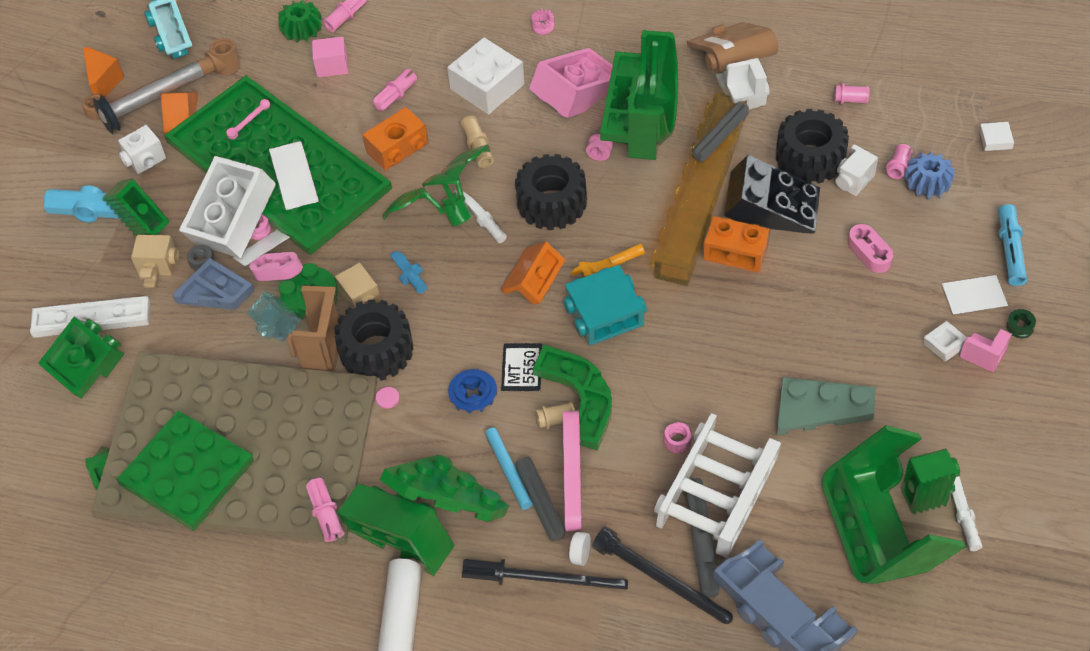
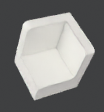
M758 58L726 66L725 86L734 103L765 97L767 76Z

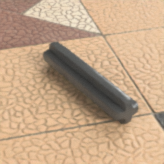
M742 101L737 102L692 149L693 159L700 163L704 162L749 114V106Z
M525 457L516 462V469L549 539L556 541L565 536V528L532 459Z

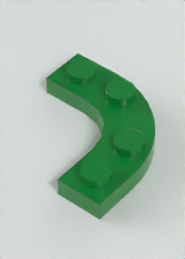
M543 345L534 364L533 375L561 383L571 388L577 394L580 400V445L598 451L612 414L610 387H608L606 381L601 376V371L587 359L567 351Z

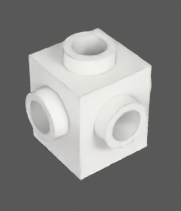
M147 125L118 140L122 150L119 153L122 162L126 167L132 166L137 174L166 159L160 140Z

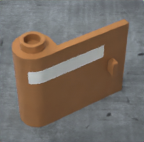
M745 22L726 28L722 24L713 27L712 33L686 41L687 46L707 52L705 56L707 67L716 74L726 71L728 64L756 58L761 59L778 53V42L770 28Z

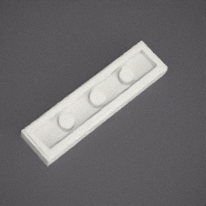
M148 296L32 308L30 333L33 338L60 335L74 316L83 321L89 318L103 328L102 330L149 325L150 299Z

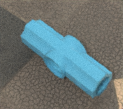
M86 185L81 187L80 191L50 189L45 192L44 209L46 213L74 215L78 220L88 223L96 221L97 217L118 218V214H114V210H110V206H106V202L103 201V197L107 193H103L102 190L95 186Z

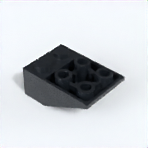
M747 155L730 172L724 216L738 222L751 225L756 224L769 229L814 234L816 232L820 187L751 155Z

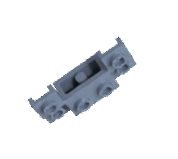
M761 539L741 554L728 558L714 570L713 580L737 602L736 608L740 617L748 624L753 623L761 631L762 637L771 647H778L781 651H839L857 634L858 629L855 626L850 627L836 614V609L833 606L815 620L816 614L774 576L783 567L784 561L781 558L777 559L763 546L764 542Z

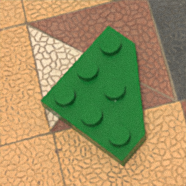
M435 455L385 468L379 479L404 498L416 501L417 497L434 500L433 505L435 507L458 513L460 509L476 512L475 518L486 522L504 517L509 508V505L500 499L499 494L485 489L476 482L474 476L460 471L452 465L453 463L449 458L443 455Z

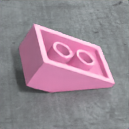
M590 48L538 62L529 90L535 93L541 101L547 102L555 108L560 115L569 118L584 113L607 95L613 65Z

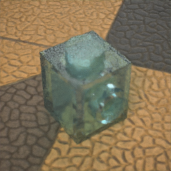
M267 291L260 296L247 312L258 324L256 330L269 340L271 337H274L282 342L289 336V333L295 330L297 324L302 320L285 302Z

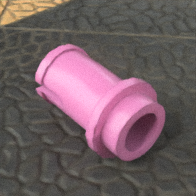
M845 83L835 86L834 102H839L840 105H843L844 102L868 104L869 86H845Z
M906 144L896 146L892 160L888 161L886 165L887 174L891 178L901 179L905 176L908 162L913 154V150H909L910 146Z

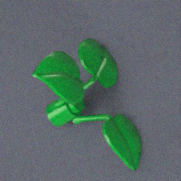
M483 145L463 152L454 158L441 173L434 174L422 183L423 187L408 191L396 198L383 213V219L385 220L389 213L402 209L417 199L422 198L429 200L438 209L440 214L445 213L452 227L458 226L470 219L472 215L464 202L466 199L462 192L459 175L467 163L475 159L482 152H490L489 145ZM448 184L456 185L457 194L456 192H451ZM425 186H443L447 194L441 200L443 205L425 191Z

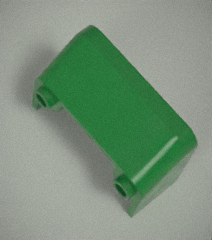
M885 425L824 472L822 488L853 574L859 582L878 584L927 573L966 547L964 541L931 534L909 544L889 491L899 484L903 476V466L899 455L922 440L919 433Z

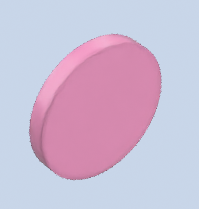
M392 387L382 388L376 394L377 404L385 409L396 406L400 399L398 391Z

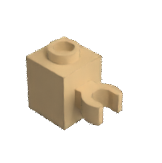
M169 235L136 236L131 259L139 278L145 279L144 288H156L158 275H172L174 264H178L179 250L174 246Z

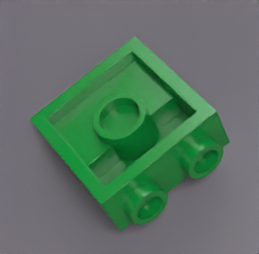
M74 316L38 364L72 394L82 399L99 375L108 377L124 356V353L118 349L121 346L118 340L109 334H106L105 337L100 334L103 328L89 318L83 321Z

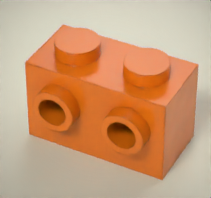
M713 216L704 242L703 260L760 273L768 248L770 229L756 224L751 225L729 218Z

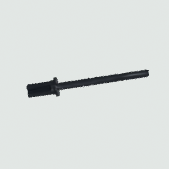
M502 559L501 562L463 560L462 578L499 582V585H503L504 577L628 589V580L505 568V559Z

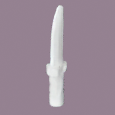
M463 192L466 199L464 202L467 208L477 217V223L481 227H485L498 243L504 242L507 235L495 224L493 216L488 211H485L471 196Z
M956 477L954 482L955 492L952 493L957 510L956 518L964 529L969 550L978 551L983 546L978 536L977 528H975L974 520L976 517L974 511L968 507L960 477Z

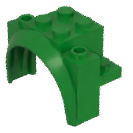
M642 30L641 53L615 51L600 140L627 143L628 158L656 160L658 146L665 142L674 131L678 106V59L673 32Z

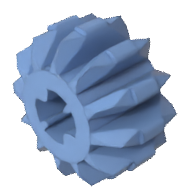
M931 150L927 155L919 152L916 158L910 159L908 168L905 171V181L908 182V190H916L917 196L925 194L928 200L933 194L940 198L952 186L955 172L954 168L951 167V160H943L942 153L935 156Z

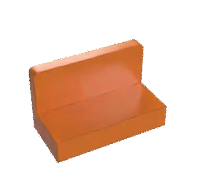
M547 241L527 247L501 290L505 294L518 290L533 305L539 304L560 271L565 259Z

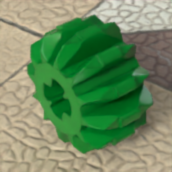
M301 0L299 3H295L292 1V5H283V10L278 12L279 30L287 40L294 39L298 43L304 39L308 42L309 37H317V32L322 30L321 13L314 6L313 2L305 3L304 0Z

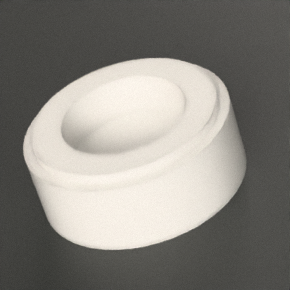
M576 532L573 535L569 550V559L572 564L585 566L587 563L591 545L590 534Z

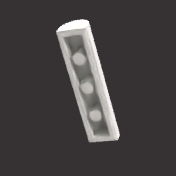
M395 559L389 562L378 651H413L422 575L421 565L416 561Z

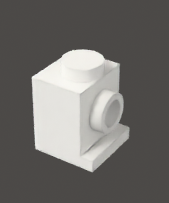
M854 144L851 147L850 157L848 159L844 158L838 166L837 173H839V176L835 180L837 186L857 196L875 176L878 157Z

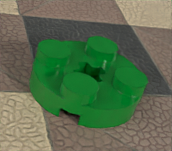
M313 263L304 264L302 271L298 275L283 280L279 284L278 288L283 308L290 316L297 319H303L302 316L306 317V305L301 291L302 286L336 287L334 294L335 305L338 300V287L334 276L329 271L319 268Z

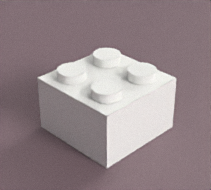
M486 38L481 39L447 67L450 89L488 115L525 84L523 62Z

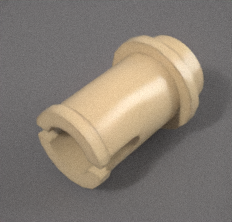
M569 402L568 404L548 408L543 405L539 410H535L538 427H544L545 430H549L550 426L562 424L563 411H575L573 403Z

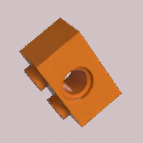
M404 107L362 134L366 153L385 171L399 164L404 158L422 149L429 143L426 125L407 107Z

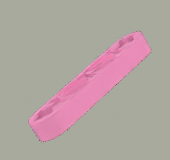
M563 411L565 531H582L579 411Z

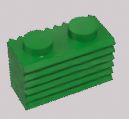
M133 178L118 182L103 197L106 206H110V210H114V214H118V218H121V223H125V227H129V231H133V235H157L170 222Z
M946 448L909 458L901 491L911 513L916 515L917 511L922 513L923 510L928 511L929 508L934 510L935 507L940 508L941 505L946 507L950 494L955 492L954 482L956 477L960 476V467L958 461L954 457L951 458Z

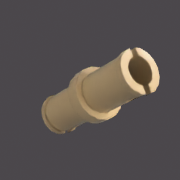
M470 115L463 118L461 126L467 136L466 143L468 148L471 150L487 145L489 142L488 137L485 133H482L477 117ZM482 152L477 156V165L479 168L491 166L494 163L491 152Z

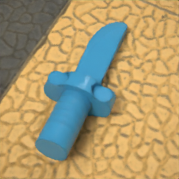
M392 252L390 256L402 270V274L399 277L403 285L411 283L417 293H424L427 290V285L419 276L423 271L422 267L418 263L411 265L402 253Z

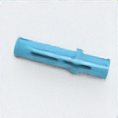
M1006 204L998 208L1001 225L999 238L1003 241L1008 282L1012 286H1021L1028 281L1021 244L1023 231L1022 227L1018 225L1016 206Z

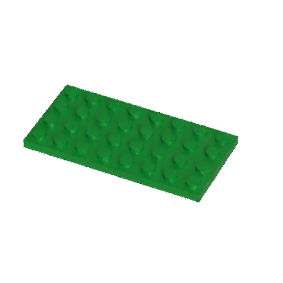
M247 75L164 135L169 145L205 173H207L215 156L262 169L276 183L262 215L268 218L269 223L273 227L289 236L292 242L309 255H312L392 190L391 182ZM266 99L270 102L269 109L262 110L238 132L237 138H228L227 130L235 128L260 106L261 100ZM301 141L319 202L286 210L269 149Z

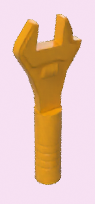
M640 243L602 261L592 263L578 262L579 266L571 271V276L582 273L584 277L598 273L604 268H611L645 254V250Z

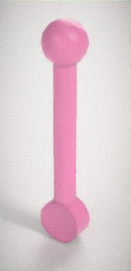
M266 99L261 100L260 106L235 128L227 130L228 138H237L238 132L262 110L269 109L270 102Z

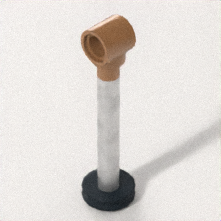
M228 38L215 40L209 47L210 51L205 53V58L110 104L102 95H100L99 100L93 98L95 109L104 126L113 134L114 129L120 131L117 118L160 98L161 93L172 92L211 72L221 75L235 73L240 68V61L234 41Z

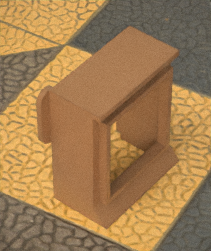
M302 286L301 291L306 305V318L312 332L292 331L288 336L292 357H297L298 355L302 369L335 372L338 349L334 338L336 336L334 329L335 325H339V317L334 302L336 287Z

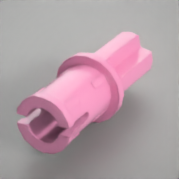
M345 0L344 2H339L337 8L322 20L324 26L334 33L347 19H353V14L367 0Z
M405 69L394 81H389L386 84V88L373 99L372 103L375 105V108L385 111L395 100L402 99L404 92L417 82L415 73L413 72L408 77L407 75L411 73V70Z
M322 478L309 480L306 484V489L314 508L312 515L318 519L324 541L337 540L335 534L339 538L345 534L335 511L337 505L331 501L326 484Z

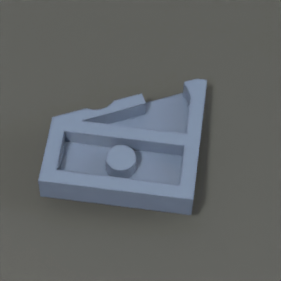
M209 258L172 296L178 304L236 310L255 290L252 283Z

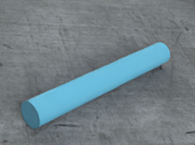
M494 427L488 429L485 435L521 509L526 510L533 505L532 500L497 429Z

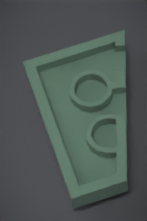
M783 377L777 435L788 434L789 430L804 428V431L814 430L816 426L832 423L839 426L873 420L876 387Z

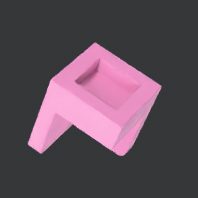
M344 37L312 41L313 61L317 77L348 74V58Z
M1000 329L994 341L977 333H973L971 337L965 339L960 357L994 373L1007 351L1012 334Z

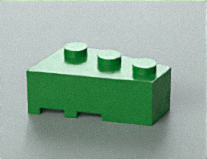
M358 483L337 512L351 533L382 549L387 544L402 552L399 556L401 559L411 560V558L418 560L426 567L425 572L435 576L455 546L437 518L436 510L431 505L425 502L415 503L402 497L400 494L392 495L386 493L377 486L368 487Z

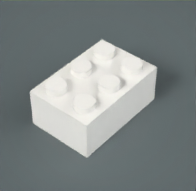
M215 156L179 231L196 245H206L212 250L241 258L276 183L260 168Z

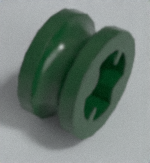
M1014 310L1008 317L1007 330L1016 338H1028L1034 332L1036 318L1028 310ZM1019 320L1025 322L1024 328L1017 326Z

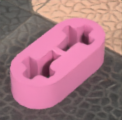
M858 224L852 227L848 238L850 249L871 271L876 273L888 271L893 261V251L888 244L868 225Z
M294 252L263 254L249 265L255 279L258 281L290 279L298 275L303 268L297 254Z

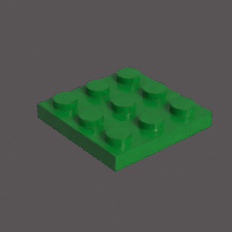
M178 410L119 475L117 482L119 486L194 532L253 463L254 458L253 454Z

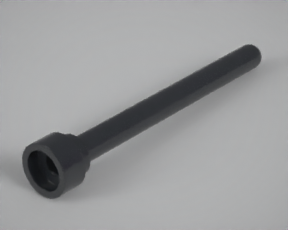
M604 526L597 534L592 544L594 550L602 555L607 553L610 556L613 554L723 624H730L733 621L731 612L620 543L621 539L617 537V533L612 529Z

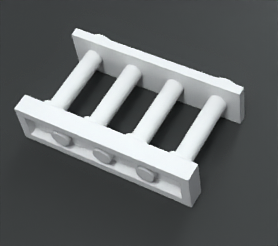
M711 413L705 424L702 422L699 424L694 435V440H696L667 495H660L654 512L658 513L656 527L661 529L670 515L713 534L714 539L718 540L716 554L728 558L777 461L781 443L769 438L764 449L760 447L758 449L752 448L715 432L717 415ZM709 442L751 460L752 465L755 467L752 473L748 471L742 473L703 456L702 453ZM697 466L740 485L739 489L743 491L740 497L733 496L731 498L689 478ZM682 491H685L726 509L727 514L730 516L727 522L721 521L718 523L677 505L676 502Z

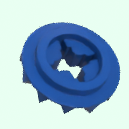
M469 369L462 371L449 384L448 394L450 402L456 406L458 411L463 409L469 414L475 410L483 412L486 406L493 405V400L497 395L496 382L490 374L482 370ZM478 388V396L472 394L468 397V389L473 391Z

